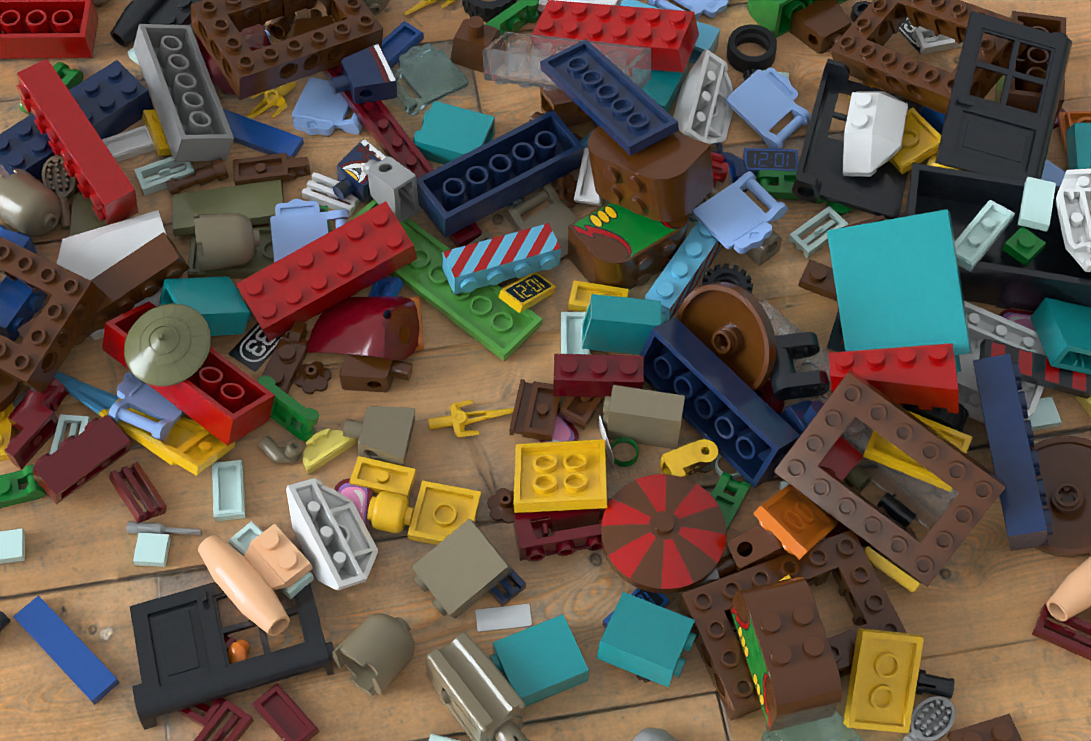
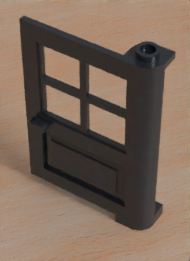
M971 11L935 163L962 171L1026 181L1027 177L1041 179L1072 47V41L1068 38V35L1060 32L1049 33ZM983 33L1014 41L1007 69L977 61ZM1020 43L1050 52L1044 79L1014 71ZM975 67L1006 75L1000 103L969 95ZM1012 77L1042 86L1036 113L1006 105Z
M827 59L792 192L797 198L815 204L817 199L821 198L876 216L884 215L886 219L898 218L908 171L902 174L888 161L877 168V172L871 177L843 176L844 142L828 137L832 118L847 121L848 115L834 111L839 93L851 96L852 92L884 90L848 80L850 76L849 67L842 62ZM887 92L907 103L908 110L914 108L921 115L922 105Z
M216 582L130 606L142 681L141 684L134 685L132 688L137 714L144 730L156 727V717L303 673L325 667L328 675L334 674L331 661H334L332 641L327 643L325 641L311 584L306 585L294 596L296 607L285 610L289 617L299 615L305 642L271 652L267 633L258 626L264 654L232 664L229 662L224 636L253 628L257 625L248 620L222 628L217 601L228 598V596Z

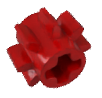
M711 152L713 183L715 187L717 181L722 183L725 181L729 163L723 162L725 157L721 154Z

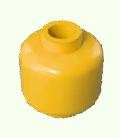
M381 491L377 497L373 496L371 498L367 520H370L373 528L399 534L403 531L405 525L410 526L414 508L409 507L407 496Z

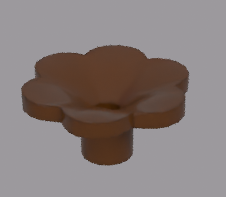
M566 174L558 179L557 185L559 189L556 190L559 199L564 201L568 208H573L575 205L580 204L574 201L578 181H575L571 174Z
M319 361L303 364L298 369L299 374L295 377V383L298 387H302L306 394H313L315 391L322 392L328 387L327 381L331 379V372L329 369L324 368L323 364Z
M500 488L497 490L496 495L489 497L487 505L491 509L490 516L493 520H503L505 523L511 524L513 523V515L521 514L514 512V491Z

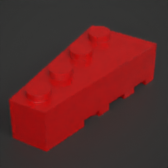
M953 343L829 353L832 393L846 374L852 370L900 406L901 403L919 405V409L931 411L933 407L947 408V412L959 414V389Z

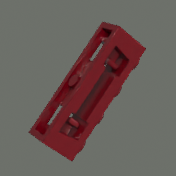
M607 498V505L610 502L611 498ZM605 508L527 512L513 515V528L520 561L528 560L534 562L542 560L545 556L555 554L568 556L578 550L588 549L590 551H597L603 549L601 542L602 523L600 524L599 520H602ZM549 529H551V532H554L553 536H548Z

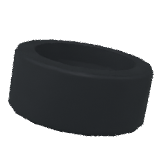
M748 24L740 26L729 36L727 60L735 70L742 73L749 70V73L752 74L751 69L766 70L775 61L777 40L771 31L760 25ZM747 42L756 43L766 49L767 52L760 56H748L741 53L737 46Z

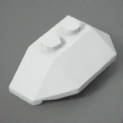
M708 49L702 52L682 82L673 118L678 121L679 130L683 134L707 144L715 145L724 143L727 138L733 109L725 100L733 92V88L727 74V62Z
M885 91L852 92L844 131L843 176L871 177L877 172V168L884 165L901 150L908 112L907 103Z
M316 478L287 485L286 491L293 532L307 560L311 563L317 580L337 591L366 582L378 549L353 501L336 490L322 485L323 482Z

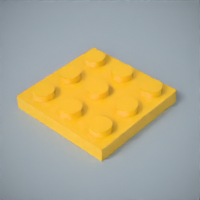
M605 439L516 444L514 512L531 513L607 508Z

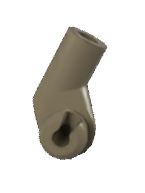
M265 436L258 443L262 451L276 464L295 463L301 457L302 449L296 442L288 443L286 447H279L270 436Z

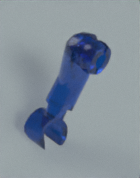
M720 142L716 144L717 151H711L725 157L723 162L729 163L733 183L748 172L744 160L730 152H724L723 145Z

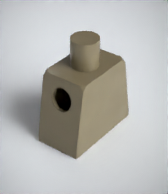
M369 406L366 408L363 422L346 419L343 436L359 439L358 455L361 457L405 466L415 423V408Z

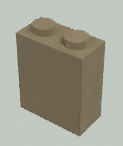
M613 385L611 396H605L603 408L604 428H607V438L615 440L619 437H628L637 444L677 449L685 395Z
M470 518L411 566L417 573L413 577L416 583L424 592L429 589L436 599L432 603L443 616L448 613L455 619L513 571L485 534Z

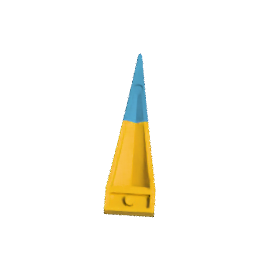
M59 371L54 376L66 387L65 391L101 417L108 414L115 402L122 400L116 395L95 388ZM130 407L128 408L129 411H132L157 423L161 421ZM181 417L172 426L170 432L162 441L153 438L152 433L122 420L119 422L114 421L124 433L171 466L179 465L196 476L235 447V442L227 446L196 421Z

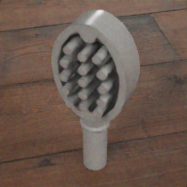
M933 696L922 701L912 712L909 733L907 736H904L902 741H939L954 723L955 708L953 703L942 696Z

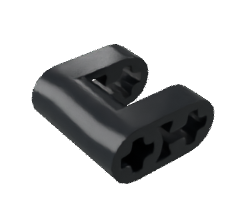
M813 332L776 335V361L770 375L774 398L777 400H791L820 396L828 392L830 385L825 371L814 370L796 373L793 362L794 359L812 357L820 351L817 335Z

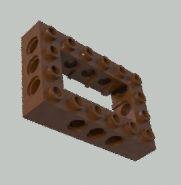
M202 0L191 4V27L239 100L339 66L343 58L375 44H379L382 49L383 27L363 0H320L326 8L327 15H331L336 23L251 51L240 34L243 29L258 24L264 25L267 21L282 16L285 18L289 14L303 9H312L317 5V0Z
M873 0L834 44L830 52L833 60L842 62L849 67L850 76L946 115L957 67L952 72H948L884 47V44L893 34L898 33V28L907 18L913 27H923L933 31L937 36L941 34L955 39V42L959 44L964 41L971 11L1024 25V23L961 0ZM983 33L977 61L1007 69L1014 41ZM1020 43L1017 58L1028 45ZM975 67L969 95L984 99L1003 75Z
M0 236V271L10 280L15 282L17 279L27 285L32 291L37 293L39 290L50 297L21 344L0 335V372L43 394L101 305L106 294L92 281Z
M852 370L846 374L774 470L777 475L927 587L1006 488L1005 481ZM854 417H857L959 492L955 499L952 498L947 509L938 521L932 523L928 533L921 542L917 540L915 532L910 527H903L885 513L886 509L876 507L860 495L861 491L855 488L854 490L835 476L836 472L832 469L818 466Z
M852 530L820 541L800 560L795 555L788 553L681 594L678 607L683 616L695 620L692 633L697 634L695 644L730 721L762 709L744 652L728 620L733 619L730 607L736 591L777 582L788 574L791 578L802 576L809 586L813 584L819 586L826 582L830 572H832L839 586L838 592L840 596H844L854 615L852 618L854 624L858 623L859 627L828 638L840 678L851 674L858 628L907 633L860 541Z

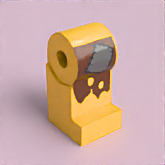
M707 439L689 443L662 454L660 469L663 474L675 475L685 479L696 473H709L715 467L718 448L714 442Z

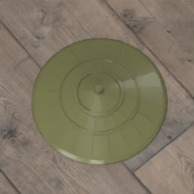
M165 304L155 307L139 317L129 330L124 346L126 364L136 378L149 385L170 386L183 382L195 374L205 362L211 346L210 329L204 317L189 306Z

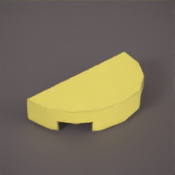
M330 428L315 433L306 442V448L303 452V464L308 475L358 443L357 439L344 437L343 431L330 430Z

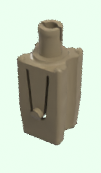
M466 632L455 637L449 645L435 649L427 655V677L441 697V703L446 705L472 741H530L520 730L523 728V718L520 712L525 707L524 701L492 660Z

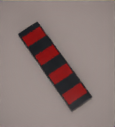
M984 339L980 343L979 359L1010 353L1012 363H1018L1021 381L1086 399L1091 396L1090 374L1052 367L1047 356L988 339Z

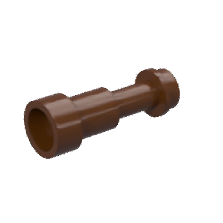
M295 12L289 14L288 17L284 18L282 16L271 20L267 27L269 33L277 39H284L290 31V24L296 16Z
M220 157L212 160L210 165L194 170V174L176 181L172 177L170 178L171 180L166 181V184L172 196V194H178L179 191L196 184L201 186L217 179L222 181L229 178V175Z

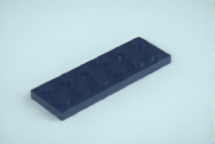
M587 39L540 61L541 71L630 156L679 131L678 121Z

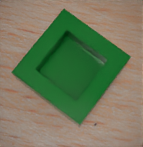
M1022 226L1005 242L1003 250L1024 266H1027L1044 249L1046 242Z

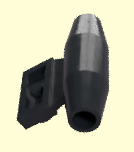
M132 0L125 7L110 35L119 45L127 47L135 41L139 24L190 25L191 4L202 0Z

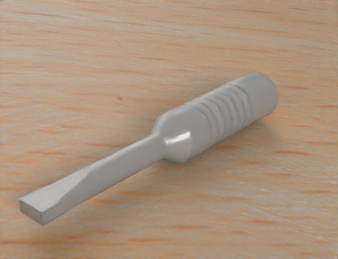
M128 521L126 528L127 533L132 534L173 533L198 536L202 534L201 529L166 527L160 523Z

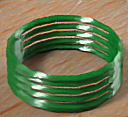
M628 437L615 439L611 443V450L619 443H628L635 448L636 456L629 461H620L614 457V464L621 467L633 465L639 455L637 443Z

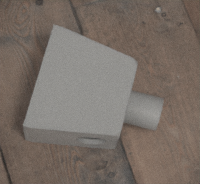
M386 157L379 162L372 159L364 165L363 171L368 175L372 198L379 205L386 201L400 223L419 212L417 180L414 173L392 157Z

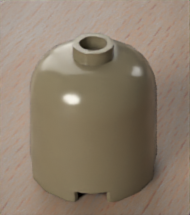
M14 169V174H11L8 178L1 176L0 219L30 237L43 236L57 225L61 216L62 205L56 193L24 169Z
M240 213L194 215L199 271L243 266L252 260L255 247L260 246L259 229L253 230L252 223L247 216Z
M382 613L373 614L333 651V659L340 669L345 665L353 674L349 680L360 690L371 696L376 692L378 695H381L414 655L415 644L409 632L411 628L400 617L394 618Z

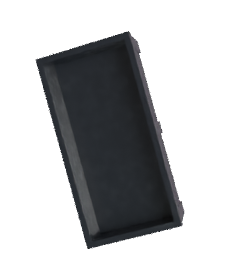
M913 163L904 217L948 209L951 214L954 240L956 241L989 200L1015 213L1013 220L971 272L959 266L965 301L995 305L997 308L1003 309L1013 308L1035 312L1045 298H1050L1091 308V272H1085L1065 249L1055 203L1060 186H1055L1050 225L1047 232L1025 227L1046 242L1044 249L1027 266H1024L1003 250L1005 242L1022 227L1018 225L1025 185L1024 180Z

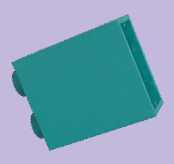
M948 209L827 230L845 351L953 343L956 372H961L959 355L972 354L951 214Z

